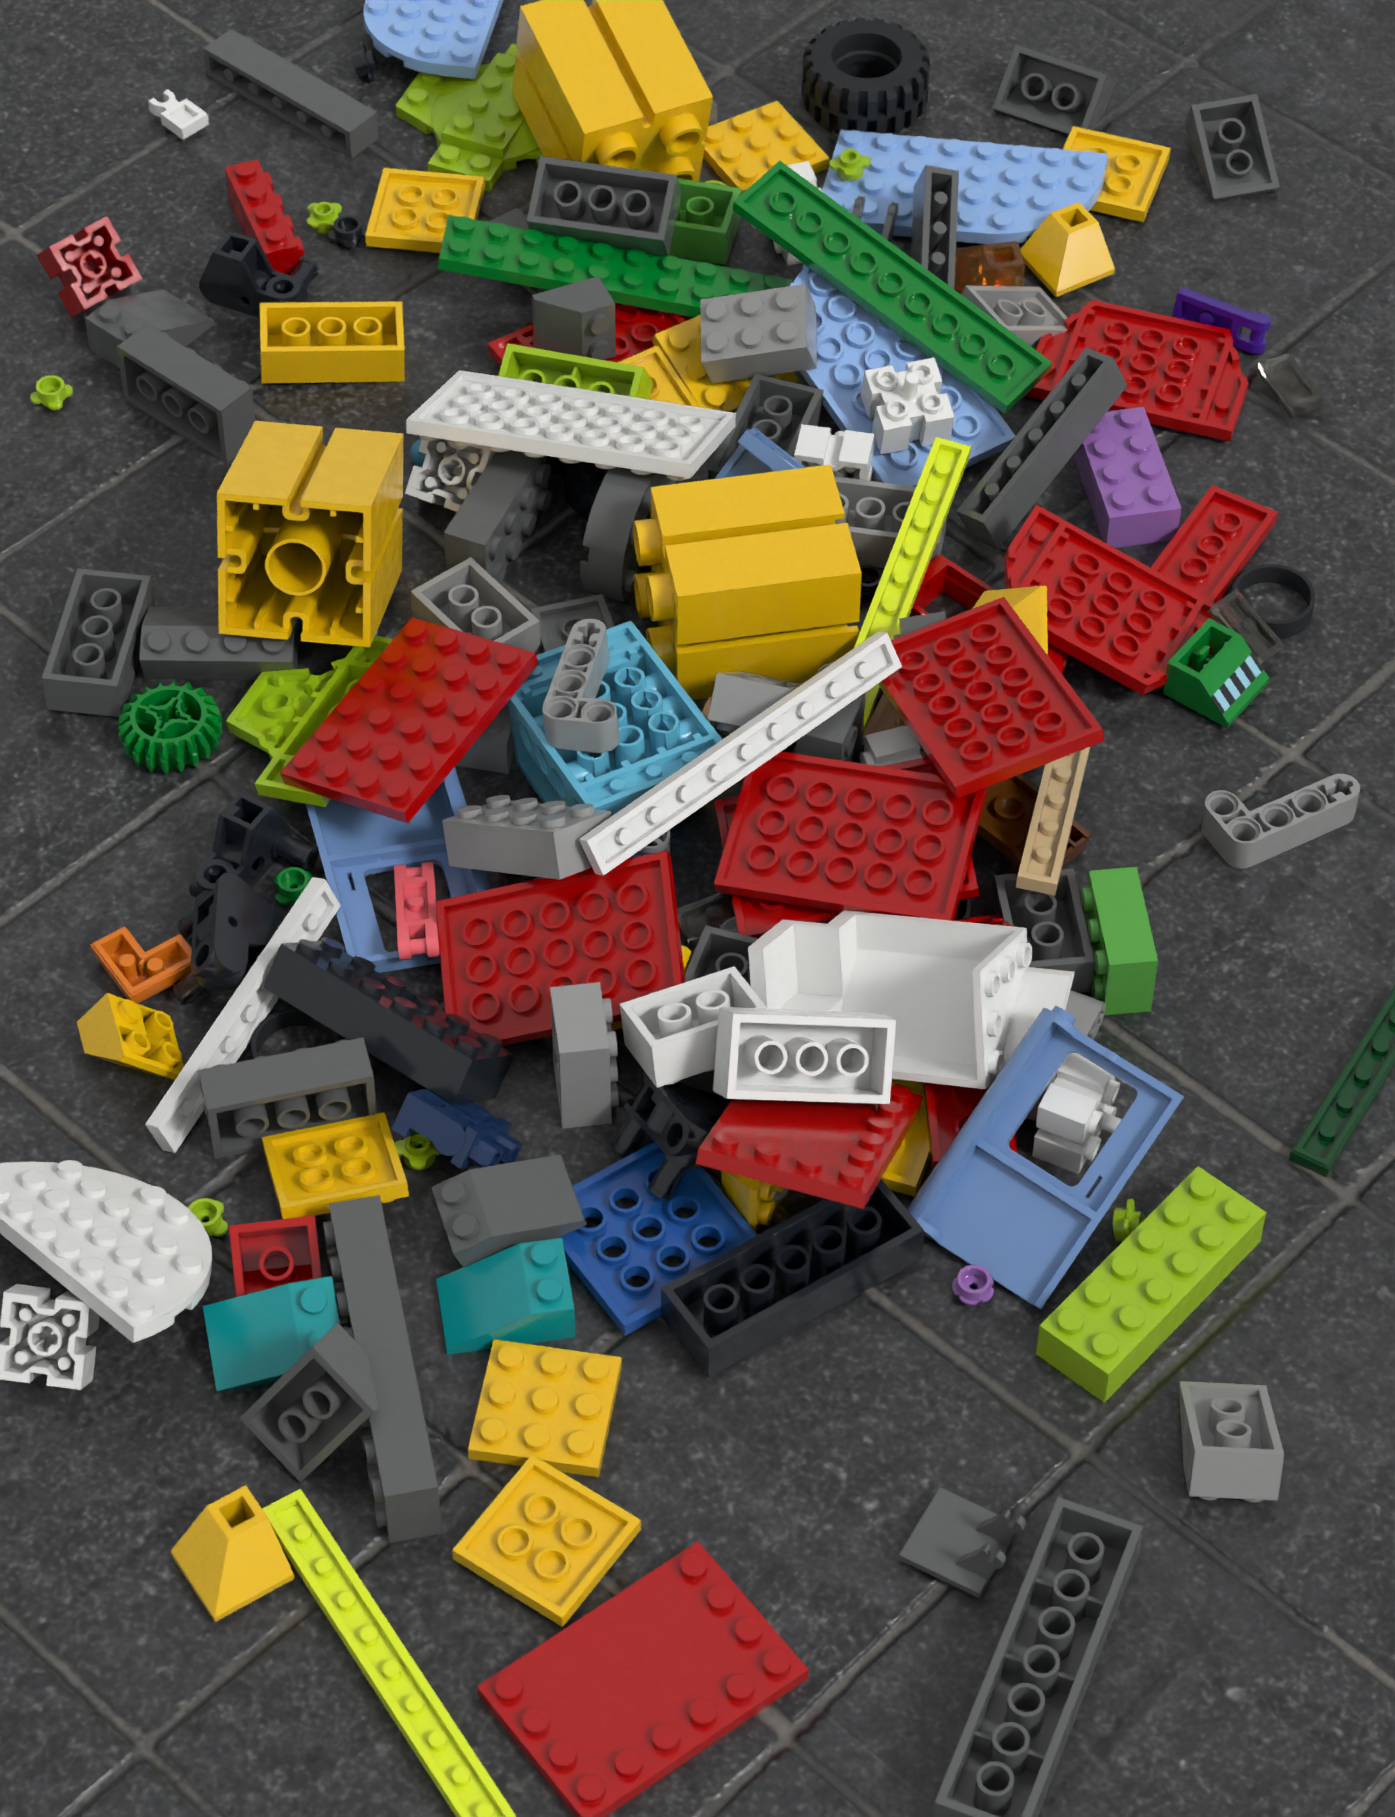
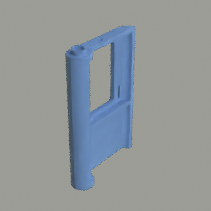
M455 767L409 823L333 799L330 800L326 807L306 804L327 883L341 905L336 915L346 952L353 957H362L371 961L376 966L374 970L379 973L441 963V958H428L427 954L412 955L410 960H399L398 951L388 952L385 950L365 881L367 875L394 871V865L406 864V868L422 866L423 862L434 861V865H438L442 869L450 898L493 889L487 871L449 866L442 820L458 815L457 810L467 806Z
M1054 1006L1052 1011L1047 1008L1042 1009L907 1208L909 1213L924 1229L925 1236L968 1264L984 1267L988 1270L994 1281L1040 1310L1184 1098L1183 1095L1078 1031L1073 1026L1076 1019L1058 1006ZM1071 1053L1083 1056L1137 1091L1135 1101L1076 1186L1066 1185L1009 1147L1010 1140L1062 1063Z

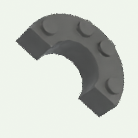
M615 467L608 470L594 500L583 540V546L589 547L588 562L582 560L580 566L581 583L585 592L595 595L603 594L605 598L626 603L629 593H634V574H639L633 539V521L644 520L648 513H651V487L675 484L676 480H671L666 475L658 473L639 475L632 473L631 469Z

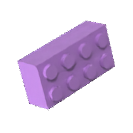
M1144 407L1108 411L1073 454L1102 540L1114 548L1171 541L1179 530L1181 506Z

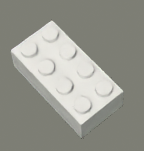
M719 1007L713 1091L727 1099L890 1104L896 1020L882 1013Z

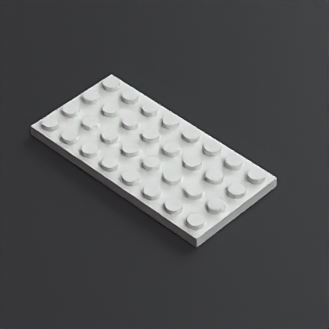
M459 370L406 419V433L419 435L422 440L426 441L445 439L454 441L459 446L483 445L489 446V449L495 452L514 450L524 452L526 456L533 458L544 456L558 457L560 461L565 463L583 461L595 463L596 467L602 469L627 468L631 469V472L635 474L647 475L658 473L666 475L671 480L679 481L690 479L735 428L736 413Z

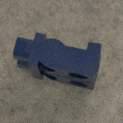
M429 1089L409 1092L392 1126V1130L403 1137L421 1134L433 1142L438 1152L445 1156H453L450 1163L460 1169L473 1165L481 1168L498 1165L499 1163L515 1162L522 1148L521 1142L507 1134L512 1125L503 1118L496 1119L490 1112L474 1102L453 1105Z

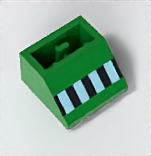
M1209 618L1167 662L1166 674L1168 675L1163 694L1228 728L1269 683V677L1240 634ZM1209 646H1211V647L1213 648V650L1211 651L1210 655H1209V648H1210Z

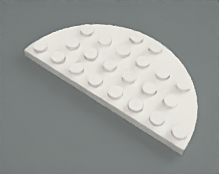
M66 1160L60 1163H0V1234L132 1343L153 1336L174 1324L175 1315L185 1308L192 1310L201 1300L209 1285L211 1276L212 1247L209 1236L198 1218L181 1202L167 1194L163 1188L149 1185L119 1173L83 1166L80 1162L74 1160Z

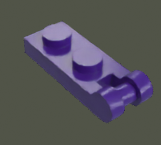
M1184 287L1177 292L1172 315L1175 318L1230 329L1234 341L1233 347L1253 354H1262L1265 351L1267 340L1264 336L1265 332L1269 331L1272 321L1271 317L1267 314L1252 313ZM1243 327L1250 329L1251 334L1243 333Z

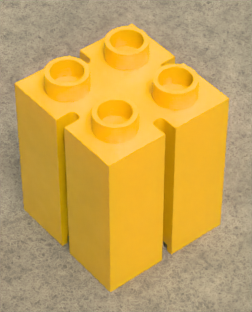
M541 0L520 6L516 45L519 53L515 56L512 94L544 157L677 175L679 179L699 182L705 149L704 137L707 136L713 96L663 0H592V4L588 7L584 0Z
M255 421L217 491L218 558H224L218 569L219 634L288 640L299 617L303 621L301 641L371 647L402 572L403 509L398 507L403 498V433L335 428L327 446L323 444L322 426Z
M831 464L651 487V519L633 521V539L639 567L651 565V572L634 574L633 583L636 608L639 619L651 618L652 621H658L659 627L647 628L646 640L692 700L712 697L717 673L742 671L803 684L815 676L820 667L838 660L854 649L859 636L858 626H848L847 623L859 622L862 572L848 523L835 524V520L845 518V513Z

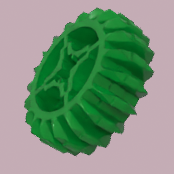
M175 680L170 686H163L158 681L156 688L150 689L144 686L142 695L132 694L130 703L123 704L122 714L119 715L118 720L119 741L127 757L134 758L138 767L147 765L150 772L159 767L162 768L165 774L171 768H178L182 773L184 766L191 765L197 768L199 759L209 760L211 751L218 750L219 739H221V734L223 733L221 712L218 706H216L213 696H206L203 687L194 690L190 682L181 687L177 685Z

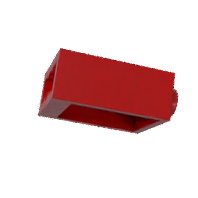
M939 554L927 567L909 617L922 615V613L929 614L923 609L942 593L947 594L971 610L984 591L995 589Z

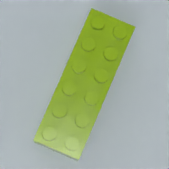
M1197 1166L1040 1324L1036 1355L1105 1403L1261 1242L1266 1212Z

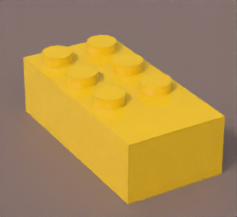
M402 302L260 303L261 382H404L405 348Z

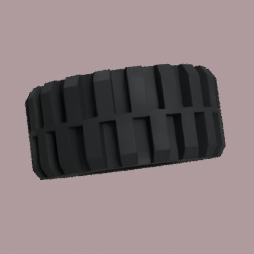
M856 18L855 21L848 22V20L839 21L834 27L829 25L821 31V34L817 33L803 53L802 102L804 107L817 123L821 121L823 128L830 132L836 130L840 134V130H857L860 132L897 134L904 129V126L908 128L917 121V118L926 109L930 74L929 54L920 39H917L913 32L909 29L902 30L901 25L894 22L888 24L883 19L874 18V21L865 20V18Z

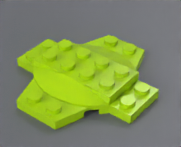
M511 44L505 54L497 53L491 63L481 65L476 79L419 72L395 105L397 117L425 134L434 132L438 149L427 163L428 172L485 177L484 190L490 192L503 171L516 169V162L524 159H536V165L538 166L540 156H544L512 94L515 56L519 53L516 44Z
M375 636L371 647L353 646L345 658L331 662L333 670L322 675H310L309 668L261 672L226 720L231 734L269 753L271 761L254 783L258 795L321 807L328 805L331 800L330 798L284 784L280 772L391 643L392 638Z

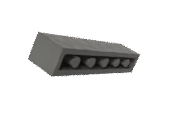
M233 29L228 30L203 48L206 75L351 159L379 139L378 115L375 110Z
M1085 348L956 511L971 538L997 549L1005 542L1128 386L1114 358Z

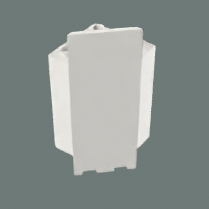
M847 910L842 911L828 924L782 919L748 947L751 988L768 1009L882 1013L896 1020L892 1079L986 1089L995 1080L1043 1008L1052 1011L1054 1006H1058L1066 1010L1075 973L1074 971L1029 967L1032 959V947L1030 943H1027V928Z

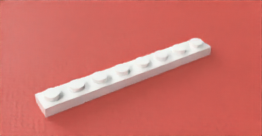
M312 877L146 1122V1127L162 1150L176 1153L204 1111L198 1070L220 1064L236 1063L251 1041L256 1028L267 1017L279 999L278 996L263 988L280 945L282 943H296L300 939L318 941L340 908V903L325 879Z

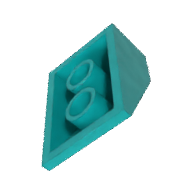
M562 1238L519 1243L436 1279L447 1355L491 1349L494 1339L531 1344L576 1338L575 1309Z
M332 1276L289 1283L203 1306L217 1393L277 1382L337 1323L340 1324Z

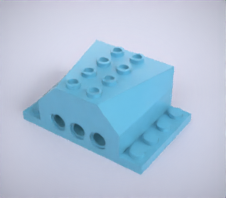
M632 621L606 630L609 663L596 699L608 700L617 708L620 742L612 751L594 753L558 749L550 746L546 741L542 709L565 645L536 655L539 665L507 703L509 706L516 764L543 803L565 801V805L570 807L577 804L590 803L593 804L594 809L611 811L613 816L722 740Z

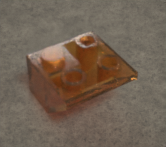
M1002 242L956 249L954 290L962 294L966 286L1023 287L1025 263L1018 242Z

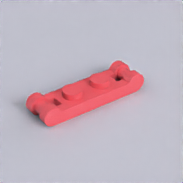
M434 861L423 862L422 867L406 868V864L394 865L399 960H410L412 955L427 954L428 958L440 957L435 902L436 880Z

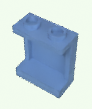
M751 428L746 430L738 441L740 445L715 479L806 467L758 429Z

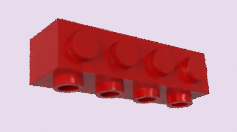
M258 159L225 167L228 200L245 236L258 240L274 271L290 275L300 261L299 257L304 256V249L300 237H294L293 224L289 214H283L284 208L280 194L273 193L274 188L270 173L263 172Z

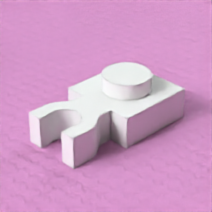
M170 90L163 92L164 102H158L154 98L148 101L150 112L161 117L162 125L183 140L209 125L206 112L188 99L178 102L174 93Z

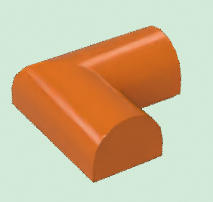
M124 926L90 944L92 953L125 997L137 1004L171 987L191 972L192 948L181 934L145 952Z

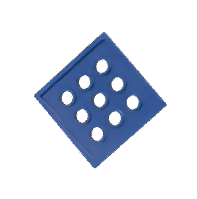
M655 1142L573 1185L584 1217L599 1219L602 1223L595 1228L581 1227L559 1237L563 1239L566 1262L624 1336L661 1316V1288L757 1236V1233L701 1166L696 1170H687L670 1201H667L665 1198L661 1199L647 1188L648 1184L653 1180L665 1159L664 1152ZM621 1198L633 1199L637 1204L632 1208L622 1209L616 1206L615 1202ZM684 1207L694 1210L695 1214L690 1218H679L674 1214V1211ZM644 1227L656 1228L660 1231L659 1235L653 1238H645L638 1232ZM708 1236L716 1238L719 1243L714 1247L706 1248L699 1245L697 1241L702 1237ZM611 1246L622 1248L625 1251L624 1254L615 1258L608 1257L602 1252ZM668 1256L680 1257L684 1263L678 1267H668L661 1261ZM632 1276L645 1277L648 1283L642 1287H632L626 1283V1280Z

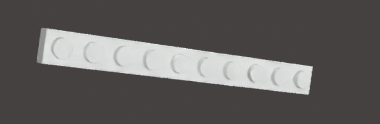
M875 633L581 837L579 841L595 874L604 876L900 669L902 665L888 633Z

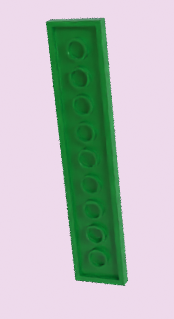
M777 162L733 202L734 212L929 358H935L937 364L1004 414L1015 406L1051 371L1053 362L783 162Z
M448 215L437 268L439 270L552 290L599 276L615 303L694 318L701 315L700 300L788 287L792 282V279L782 278L777 275H765L749 272L744 269L713 265L708 262L681 259L675 256L647 254L639 249L628 250L613 247L606 243H594L570 236H559L533 229L527 230L506 226L502 223H490L465 216Z

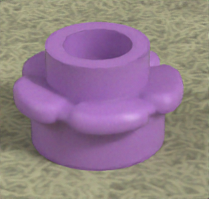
M968 1265L963 1267L959 1271L957 1278L953 1280L952 1290L955 1295L960 1296L962 1303L977 1305L980 1302L986 1303L992 1298L994 1294V1289L992 1288L994 1281L988 1270L984 1267ZM970 1286H975L977 1289H970Z

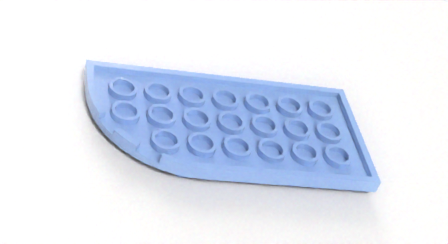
M365 0V32L371 36L373 46L387 58L393 55L404 60V67L428 74L476 79L503 0Z
M840 130L832 159L838 158L844 149L852 148L859 152L861 156H868L871 164L869 167L864 168V175L855 181L840 179L837 175V170H833L829 166L822 191L850 213L853 211L855 199L858 196L865 197V207L861 221L879 234L883 232L888 206L891 205V202L898 203L899 209L893 235L912 237L914 185L925 165L959 171L956 241L995 245L1027 242L1028 236H1032L1050 213L1080 202L1087 211L1092 208L1103 187L1108 167V154L1092 151L1062 150L1059 148H1039L1025 145L1017 146L991 142L961 141L958 139L950 140L927 138L924 136L916 137L894 135L891 133L882 134L860 132L857 130Z
M804 264L802 271L794 282H791L790 286L806 284L816 305L817 368L802 370L800 373L810 387L824 390L823 406L841 431L873 433L874 418L868 419L861 398L864 371L893 365L895 372L905 371L907 362L929 359V357ZM937 364L942 378L940 394L947 393L955 417L950 441L971 446L970 457L965 468L1005 450L1015 438V434L997 409ZM874 438L871 463L873 465L872 476L877 482L916 487L932 445L922 447L918 439L909 441L907 450L880 455Z

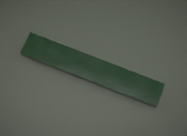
M1395 986L1290 1152L1289 1161L1327 1178L1395 1068Z

